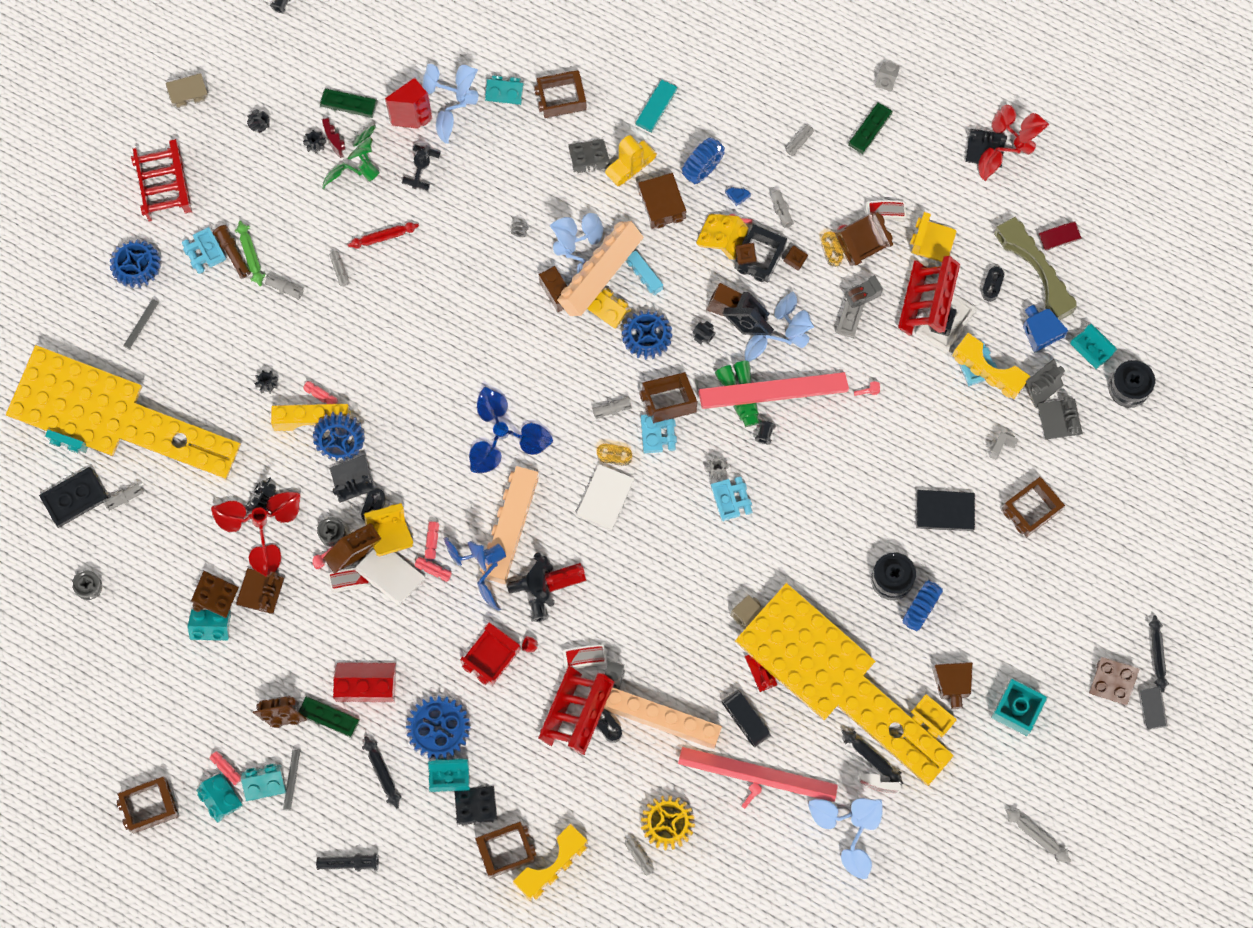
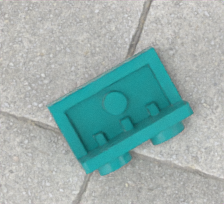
M492 75V78L487 79L485 101L522 105L525 82H522L521 78L510 77V80H504L503 76Z
M1089 324L1083 332L1070 342L1075 350L1095 369H1098L1107 362L1117 351V348L1092 324Z
M47 429L45 437L50 441L49 444L56 447L62 445L68 447L67 450L78 454L80 451L86 454L88 447L83 441Z
M191 609L187 625L189 639L228 641L231 612L229 611L227 618H224L210 610L196 612Z
M456 758L454 760L436 759L428 761L429 792L470 790L468 759Z
M272 763L260 769L249 768L241 774V783L246 802L286 793L281 764L276 765Z
M222 772L203 781L197 789L198 798L204 802L209 815L217 823L243 806Z

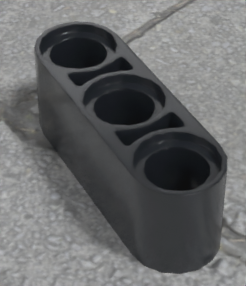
M736 690L721 701L724 708L754 748L771 737L767 727L739 690Z

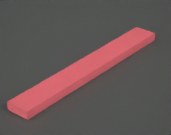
M843 372L699 389L698 393L702 409L845 393L849 391L846 374Z
M682 747L678 761L680 765L835 802L837 795V784Z

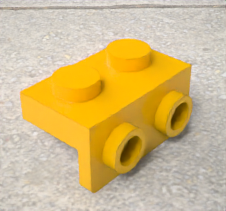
M604 287L587 309L616 329L626 313L630 312L632 308L628 306L629 303L622 298H616L610 289Z
M927 694L911 711L913 714L912 719L919 725L924 723L928 726L929 729L927 731L935 738L938 736L943 738L957 721L955 717Z

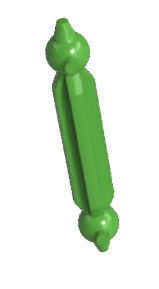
M240 220L235 232L240 234V242L250 272L253 274L252 278H250L251 282L254 281L261 287L262 281L266 276L260 273L261 267L251 236L247 233L250 227L243 224Z

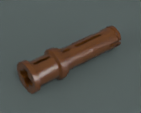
M221 225L213 231V235L219 240L220 248L226 251L241 279L248 277L246 273L250 275L251 272L235 246L236 240L231 237L228 226Z

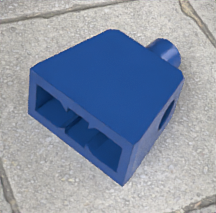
M1035 305L1025 309L1029 318L1025 320L1023 328L1034 353L1066 336L1068 329L1050 309H1045L1040 313Z

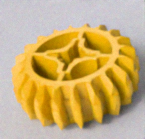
M669 795L668 801H665V797L661 796V803L655 798L653 799L655 806L647 804L650 812L643 810V814L647 818H641V822L647 824L641 826V830H648L644 837L652 836L649 843L652 844L656 840V848H659L662 843L664 844V850H667V844H671V849L675 850V843L682 847L681 839L688 842L689 838L686 834L693 835V831L688 828L695 827V823L689 822L694 820L695 817L694 815H687L692 809H684L687 805L685 801L679 805V797L676 798L675 802H672V795ZM663 808H674L678 810L679 813L671 815L668 814ZM658 811L661 821L652 828V816ZM664 817L665 819L668 818V820H673L671 822V827H665L663 825L665 821ZM681 818H684V829L678 835L675 824ZM667 831L673 838H663L656 833Z

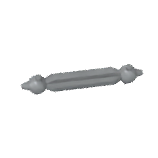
M1007 808L1005 810L1008 814V822H1016L1018 827L1049 853L1055 854L1058 863L1060 861L1071 862L1068 857L1069 850L1067 848L1060 850L1059 845L1027 818L1020 817L1021 811L1019 809L1010 810Z

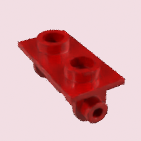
M581 563L545 573L549 592L587 581Z
M750 655L744 656L759 692L778 685L775 677Z

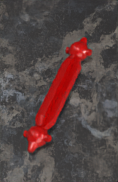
M407 222L405 226L398 225L364 235L361 239L354 238L348 244V247L359 249L362 245L368 246L402 236L406 232L413 233L419 227V224Z

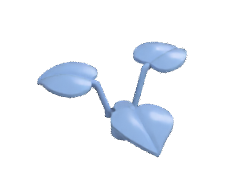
M428 64L424 73L423 88L428 94H432L435 91V87L457 92L456 99L461 103L448 107L445 111H440L437 116L436 131L439 138L446 144H449V137L454 123V117L450 110L466 107V104L475 105L478 101V92L469 89L478 69L468 65H461L457 70L455 79L458 85L457 89L441 85L437 82L440 73L438 67L434 64Z
M588 213L583 217L582 230L585 235L579 238L575 236L577 225L570 217L560 218L550 225L558 239L553 244L554 253L557 256L566 255V258L582 262L578 264L577 274L582 270L586 260L572 255L576 249L575 243L588 238L589 243L593 245L599 243L603 236L602 222L598 215L594 213Z
M793 291L777 304L774 311L775 318L780 320L784 317L789 323L785 333L788 339L773 335H754L746 346L745 360L750 362L761 355L766 349L767 339L786 342L789 345L794 343L799 348L807 345L809 336L804 332L814 328V325L811 322L809 313L805 310L798 312L792 320L789 319L788 314L792 313L797 305V296Z
M858 798L852 803L851 812L840 817L837 816L838 808L832 802L823 799L811 800L808 806L814 821L820 827L833 829L837 824L836 820L841 821L851 817L853 825L860 827L851 844V850L844 849L841 853V860L843 866L850 874L857 878L867 879L872 869L871 859L865 851L855 849V845L864 828L874 830L879 826L882 818V800Z

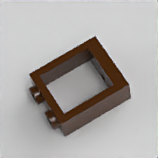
M579 70L536 78L537 85H534L535 95L540 98V101L537 103L539 112H543L544 118L587 110V101ZM569 84L574 85L577 101L547 107L543 89Z
M686 372L642 382V390L639 391L640 399L642 402L645 401L646 414L648 417H651L653 423L697 413L698 401ZM675 389L680 390L684 403L655 409L650 395Z
M1040 476L1005 502L1002 509L1004 516L1014 522L1016 530L1027 538L1059 514L1065 507V504ZM1034 489L1051 511L1030 526L1013 504Z
M369 523L342 537L323 558L335 574L363 559L381 540V537L373 525Z
M164 776L117 793L119 798L116 800L120 812L123 811L125 817L122 819L124 828L132 834L179 817L168 780ZM159 787L166 812L134 824L126 798Z
M521 821L475 838L489 879L535 862L534 857L537 854L534 845H529L527 838L530 837L527 826H522ZM519 831L528 858L495 870L485 843Z

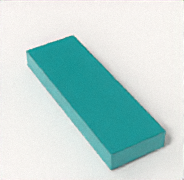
M661 79L635 125L652 133L678 87Z

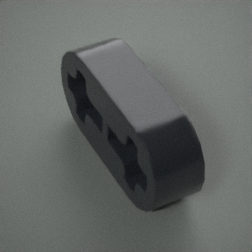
M995 266L990 268L987 273L981 295L988 302L996 300L999 295L1005 275L1002 268ZM994 273H998L996 282L992 281ZM990 286L994 287L992 291L993 294L991 296L988 295Z
M375 488L374 491L369 492L361 511L364 523L365 513H369L371 509L379 510L384 507L386 497L381 489ZM379 494L381 500H377L376 504L373 505L374 499L372 497H376Z
M603 709L601 715H606L604 719L607 724L600 720L596 727L607 741L616 743L622 737V729L606 709ZM610 726L612 730L617 729V737H609L610 731L607 727Z

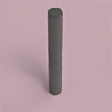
M151 300L123 345L126 349L130 350L159 304L158 301Z
M299 750L292 751L283 810L291 811L301 752Z

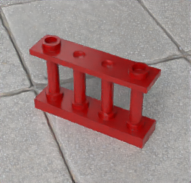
M176 139L169 141L170 148H167V150L140 156L137 149L132 148L134 155L131 156L133 167L136 166L143 205H140L142 216L146 215L148 222L152 221L151 212L179 206V208H183L185 214L192 212L180 147ZM168 157L173 160V164H170V167L146 172L142 170L141 163ZM168 174L176 175L174 183L146 188L145 179ZM173 190L179 191L180 197H177L175 200L149 205V195Z
M944 256L941 266L927 268L918 260H914L898 328L912 336L914 326L929 325L938 333L945 332L961 265L951 256ZM939 274L937 283L925 284L927 275ZM935 291L933 300L920 301L922 292ZM931 308L929 317L916 318L918 309Z
M568 666L538 739L549 746L553 745L555 739L568 742L569 748L578 754L585 755L615 682L601 673L597 674L595 680L583 678L580 672ZM577 685L591 688L588 698L574 695ZM570 703L584 706L580 717L566 714ZM562 721L576 724L572 735L558 732Z

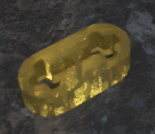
M834 232L824 233L821 238V246L826 261L830 266L837 267L843 261L842 248ZM827 238L833 240L832 247H830L829 242H826ZM833 251L835 253V256L838 257L837 261H835V259L832 258Z
M601 444L597 448V458L603 463L626 466L632 461V451L624 446ZM604 449H607L608 453H610L606 457H603L602 453H600ZM625 452L628 457L625 460H621V456L617 455H622Z

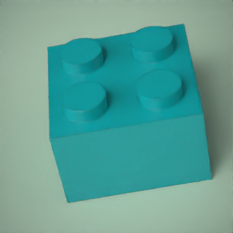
M1011 679L991 718L1028 736L1048 697Z

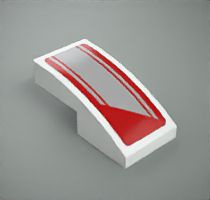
M879 200L865 203L866 215L871 212H879L885 220L904 221L906 219L905 201Z
M355 568L340 570L335 574L333 572L327 573L332 593L348 589L353 591L371 586V583L355 571Z
M604 644L582 646L562 651L565 670H567L568 666L574 669H583L586 666H600L607 663Z
M859 774L858 782L871 789L892 794L900 792V783L880 782V774Z

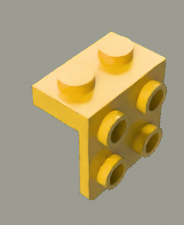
M924 212L922 218L918 217L915 226L918 229V233H913L910 243L913 245L911 253L942 262L944 256L950 255L956 230L929 222L931 213Z
M709 214L696 244L699 247L721 249L729 259L735 260L737 257L736 245H742L749 228L739 216Z
M402 503L390 505L379 510H372L364 514L365 525L371 523L381 537V540L373 547L377 556L387 555L413 546V540L405 522Z

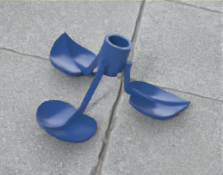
M444 537L448 553L458 566L462 565L461 561L475 558L480 568L484 572L486 571L477 582L479 592L489 606L498 611L501 610L496 606L493 596L484 582L490 572L498 566L497 562L506 557L501 545L497 544L490 549L484 550V545H477L469 541L468 546L472 554L461 556L458 554L455 546L449 541V538ZM486 564H491L492 566L487 570Z

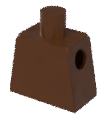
M719 283L711 296L706 310L724 316L722 313L725 308L737 307L742 293Z
M972 662L937 664L932 669L940 698L950 699L951 709H962V698H968L971 694Z

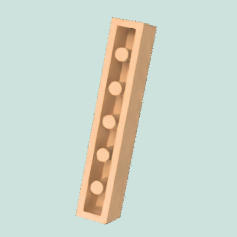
M632 221L617 223L612 233L604 238L603 244L593 252L591 259L585 262L582 270L572 278L569 286L562 290L561 296L557 301L569 316H581L644 238Z
M516 466L515 471L510 473L508 482L511 484L509 489H505L503 495L505 503L503 507L500 506L497 514L499 522L498 525L494 524L491 534L494 537L492 543L489 542L487 545V549H490L500 544L506 557L497 562L498 566L485 578L487 580L506 585L538 483L539 473L537 471ZM486 564L487 570L492 566L491 564ZM480 568V572H482V575H484V574L486 573V571L484 572V571Z
M613 687L604 707L608 712L714 750L722 726Z

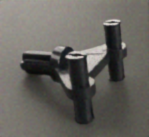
M414 144L413 151L417 152L414 156V165L417 168L415 179L404 176L402 184L412 186V189L415 190L419 188L429 191L430 184L421 182L420 178L423 169L430 165L429 156L439 159L441 151L430 149L431 146L426 145L424 147Z
M537 552L534 554L536 563L530 572L522 576L520 580L509 582L507 589L510 594L524 590L527 593L530 592L542 603H546L551 607L555 604V600L546 591L545 570L551 572L553 565L550 564V560L546 556H542L541 553Z

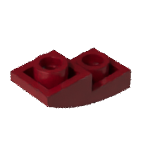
M329 118L322 119L324 131L331 148L339 158H343V150H346L344 139L340 140L339 133L335 132L334 124H330Z
M1076 221L1039 233L1045 251L1082 239Z

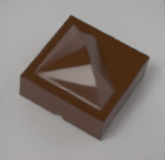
M754 243L736 245L738 265L757 262Z
M793 245L783 261L799 271L809 255Z

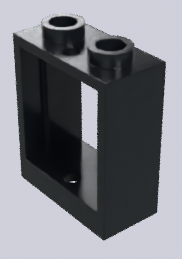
M753 224L744 244L751 243L754 239L777 250L767 270L751 263L738 265L737 258L734 269L740 274L753 276L759 282L768 283L786 247L787 238Z

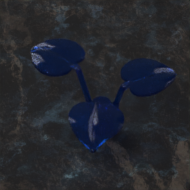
M483 387L477 400V412L479 417L485 422L495 419L496 424L493 427L495 437L492 446L486 441L477 442L472 446L469 453L470 470L473 473H487L494 470L500 464L501 452L494 449L498 439H506L509 435L521 438L520 448L526 454L536 455L553 443V438L544 427L536 423L525 424L521 429L522 435L509 430L507 424L499 422L498 417L504 416L507 412L508 402L506 398L499 392Z

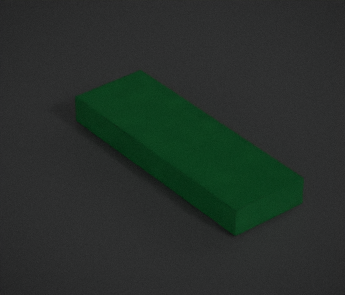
M324 88L320 107L373 118L378 101L373 98Z
M877 102L849 141L848 146L864 155L892 116L893 111Z
M307 696L298 711L308 720L351 739L360 722L358 718Z

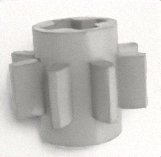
M715 455L712 461L707 460V464L710 467H706L705 472H710V479L715 477L720 481L722 475L727 476V471L724 469H728L729 464L724 463V457L720 459Z

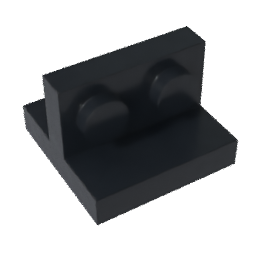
M743 292L736 308H725L722 313L743 335H772L774 330L766 321L770 313L750 292Z

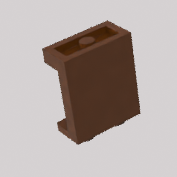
M673 173L638 182V193L645 205L651 229H660L667 224L680 223L686 219L687 211Z
M871 212L834 232L850 266H857L867 257L886 247L893 246V237L884 225L885 219L879 212Z

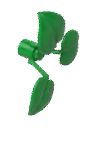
M375 124L361 132L353 141L352 145L356 149L349 154L348 159L351 160L359 157L362 161L358 165L359 170L344 162L338 164L326 175L322 185L323 190L326 185L339 177L345 169H350L359 176L363 175L369 182L379 175L380 171L372 164L373 162L366 154L372 152L371 145L373 139L370 136L374 129H376Z

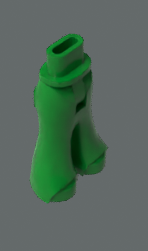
M749 361L736 362L733 368L739 383H752ZM731 365L721 367L715 372L717 379L723 386L737 385ZM757 403L733 406L745 427L759 424Z

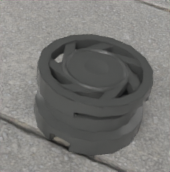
M328 517L322 520L317 527V534L321 542L329 547H334L342 537L346 536L342 522L335 517Z
M83 570V572L77 573L72 580V588L81 599L93 600L102 591L101 579L92 571Z

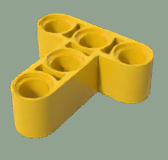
M628 135L619 144V159L606 169L605 174L619 187L656 158L657 153L645 140L638 143L632 135Z

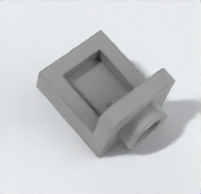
M883 61L875 87L891 92L900 66L892 62Z
M1001 432L997 441L993 439L988 449L992 451L989 457L997 460L1003 445L1015 448L1018 439L1011 433Z

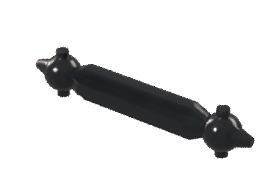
M1154 615L1149 626L1153 630L1151 637L1155 674L1157 676L1155 684L1157 687H1161L1162 693H1164L1169 682L1165 678L1166 666L1163 637L1160 631L1163 625L1157 616Z
M842 730L844 744L852 743L853 748L879 772L889 777V782H897L900 785L904 784L901 779L902 772H894L892 767L861 739L856 738V731Z
M365 736L362 749L368 751V758L382 789L389 796L386 803L398 809L399 801L402 797L395 793V786L380 753L375 749L377 742Z

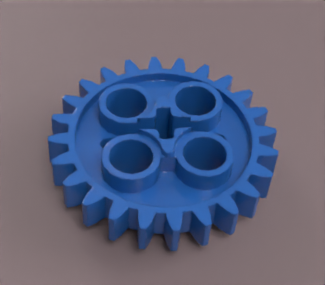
M438 695L437 701H434L432 696H430L429 703L423 699L422 707L416 704L417 712L410 711L414 717L407 718L411 725H407L406 729L411 732L406 734L407 738H413L409 742L410 745L416 744L414 751L417 752L421 749L420 755L422 757L427 753L428 760L433 755H435L436 759L443 755L445 760H447V754L454 757V750L461 752L459 745L466 746V742L463 739L470 738L465 733V731L471 730L470 726L465 725L470 722L469 718H464L467 712H460L463 708L462 705L455 707L456 700L449 703L448 697L442 701L440 695ZM432 711H439L440 716L437 719L430 717ZM423 719L429 720L435 726H440L441 724L442 729L450 734H453L454 737L451 738L447 736L441 730H437V732H435L436 730L434 726L424 722ZM451 720L457 722V726L454 729L447 728V723ZM424 727L430 729L429 734L426 736L419 734L420 730ZM440 737L447 739L446 744L443 746L436 744Z

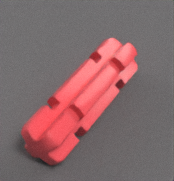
M307 381L303 387L304 391L309 394L311 393L312 396L323 403H338L336 397L330 396L328 392L319 386H315L311 381Z
M432 521L428 524L429 532H427V549L425 550L426 559H435L436 557L435 549H437L439 523Z
M418 557L415 562L416 568L424 569L425 572L435 577H440L446 582L451 578V571L443 570L441 566L430 561L426 562V559Z
M215 751L209 757L234 785L241 781V776L235 772L236 770L225 759H222L223 757L218 751Z

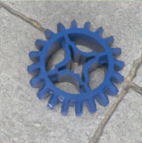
M713 137L707 138L687 158L682 168V174L693 184L704 181L716 169V166L723 158L725 153L724 146Z
M129 239V244L127 245L122 242V248L116 246L117 252H112L113 258L110 259L112 264L110 270L113 277L117 278L118 283H122L125 287L130 284V287L134 289L136 284L141 288L142 283L149 284V279L154 281L153 275L159 274L157 269L161 268L159 263L161 259L158 256V251L154 249L152 244L148 245L145 240L141 243L139 239L133 243ZM132 259H134L135 263L137 262L139 268L133 265Z
M648 309L647 314H644L641 310L639 311V316L634 313L632 315L633 319L628 318V324L623 325L622 336L624 338H622V341L627 343L625 348L626 350L631 349V355L637 353L638 359L641 355H644L645 360H647L649 355H651L652 359H655V354L661 356L662 351L666 352L667 346L671 345L670 339H672L673 334L670 332L672 327L668 326L669 321L664 320L663 314L657 317V311L650 314ZM657 328H659L662 332L663 336L661 340H659L657 338L658 336L655 334ZM633 330H636L639 335L637 342L632 337Z
M333 412L331 417L326 414L324 419L320 418L318 420V424L315 425L313 431V443L316 445L317 451H321L322 456L327 454L328 459L335 457L336 462L339 458L345 461L347 456L352 459L354 454L358 455L365 441L364 428H361V422L356 423V417L350 419L349 413L343 416L342 412L339 415ZM329 429L330 434L325 438L324 433ZM353 435L354 440L348 443L349 437Z
M926 581L902 620L903 624L911 630L919 631L940 598L943 588L935 582Z

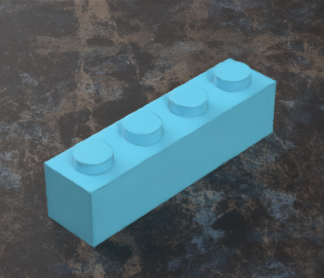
M636 250L632 252L627 258V265L632 267L636 276L640 277L641 283L647 286L648 292L656 295L663 290L664 285Z

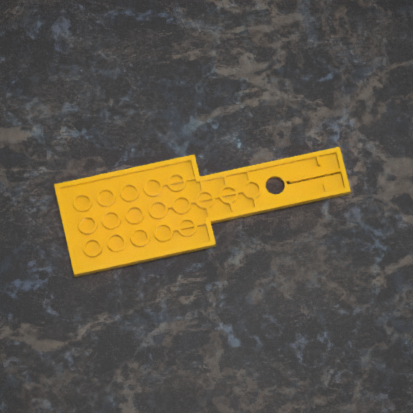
M35 345L6 412V416L44 431L48 429L83 441L87 447L112 457L121 439L226 480L241 446L236 441L136 404L143 387L142 385ZM184 434L187 438V444L184 447L176 448L173 445L175 435Z
M786 583L734 641L821 719L826 720L836 707L841 709L925 785L929 786L953 758L954 755L864 677V674L876 661L789 584ZM898 723L902 726L903 734L900 738L890 736V724Z

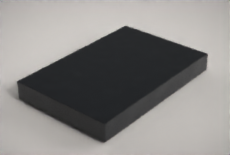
M91 467L82 470L39 495L57 528L92 510L108 499Z
M917 490L916 528L974 531L975 493Z

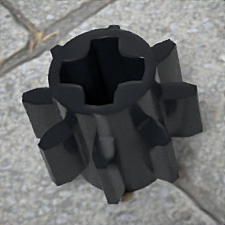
M256 109L247 115L249 118L247 124L252 131L257 130L258 133H261L269 127L270 118L266 112H259Z
M312 130L309 134L305 133L307 140H303V144L307 146V152L313 151L317 154L318 151L324 150L323 144L327 142L326 138H322V132L317 133Z
M708 321L705 323L699 322L692 332L695 335L694 340L700 345L703 342L710 343L716 334L713 331L714 325Z
M262 370L259 376H255L258 382L254 384L256 388L260 387L261 394L264 391L271 394L273 389L278 388L275 382L279 380L277 376L273 377L272 371L268 373Z

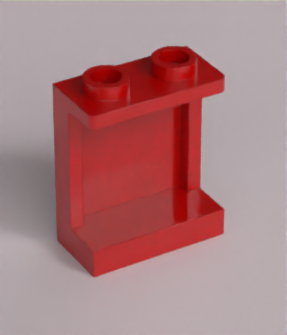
M489 622L484 628V633L465 657H461L460 662L463 664L461 667L469 674L471 672L475 673L478 676L477 679L482 684L493 686L520 652L521 647Z

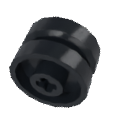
M1128 360L1121 363L1112 375L1108 384L1109 394L1112 400L1125 408L1138 407L1152 393L1156 384L1155 375L1147 364L1138 360Z
M898 552L885 554L878 559L871 574V585L881 598L899 600L911 591L916 579V568L912 560L906 555Z

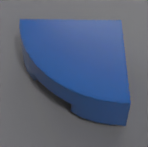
M729 188L725 190V194L736 207L751 197V193L746 189Z

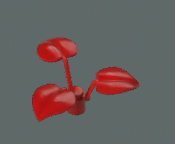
M1003 105L993 118L992 129L995 133L1001 134L1007 128L1008 131L1016 136L1014 140L1016 149H987L979 160L978 170L981 178L986 182L1000 167L1003 161V155L1000 151L1032 154L1036 148V143L1032 139L1048 127L1049 123L1039 114L1031 113L1022 121L1021 130L1018 134L1009 126L1016 119L1015 109L1010 105Z
M284 492L276 494L266 504L268 511H265L263 508H255L247 518H245V507L237 501H227L211 507L212 516L216 524L224 531L237 532L241 529L242 522L246 523L250 519H252V524L259 528L262 547L253 548L248 558L250 566L265 577L270 572H276L281 563L279 548L273 544L265 545L263 527L267 524V516H275V519L280 523L293 521L299 512L300 493Z

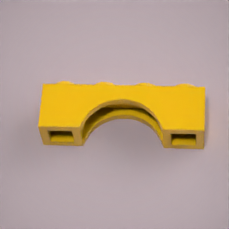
M967 333L952 355L955 361L970 368L973 374L983 377L990 386L1000 389L1006 397L1015 400L1031 376L1017 366L1003 370L990 366L983 356L984 343Z
M348 404L271 406V425L274 431H294V429L301 426L316 425L320 418L324 419L326 414L331 417L333 412L336 415L342 412L343 416L349 413L351 419V411Z
M572 824L556 838L559 845V854L553 865L543 870H534L527 867L513 881V884L530 901L533 898L535 900L540 898L545 892L543 888L547 884L551 886L559 878L557 874L562 869L566 871L573 864L572 859L576 855L580 857L588 849L586 847L588 840Z

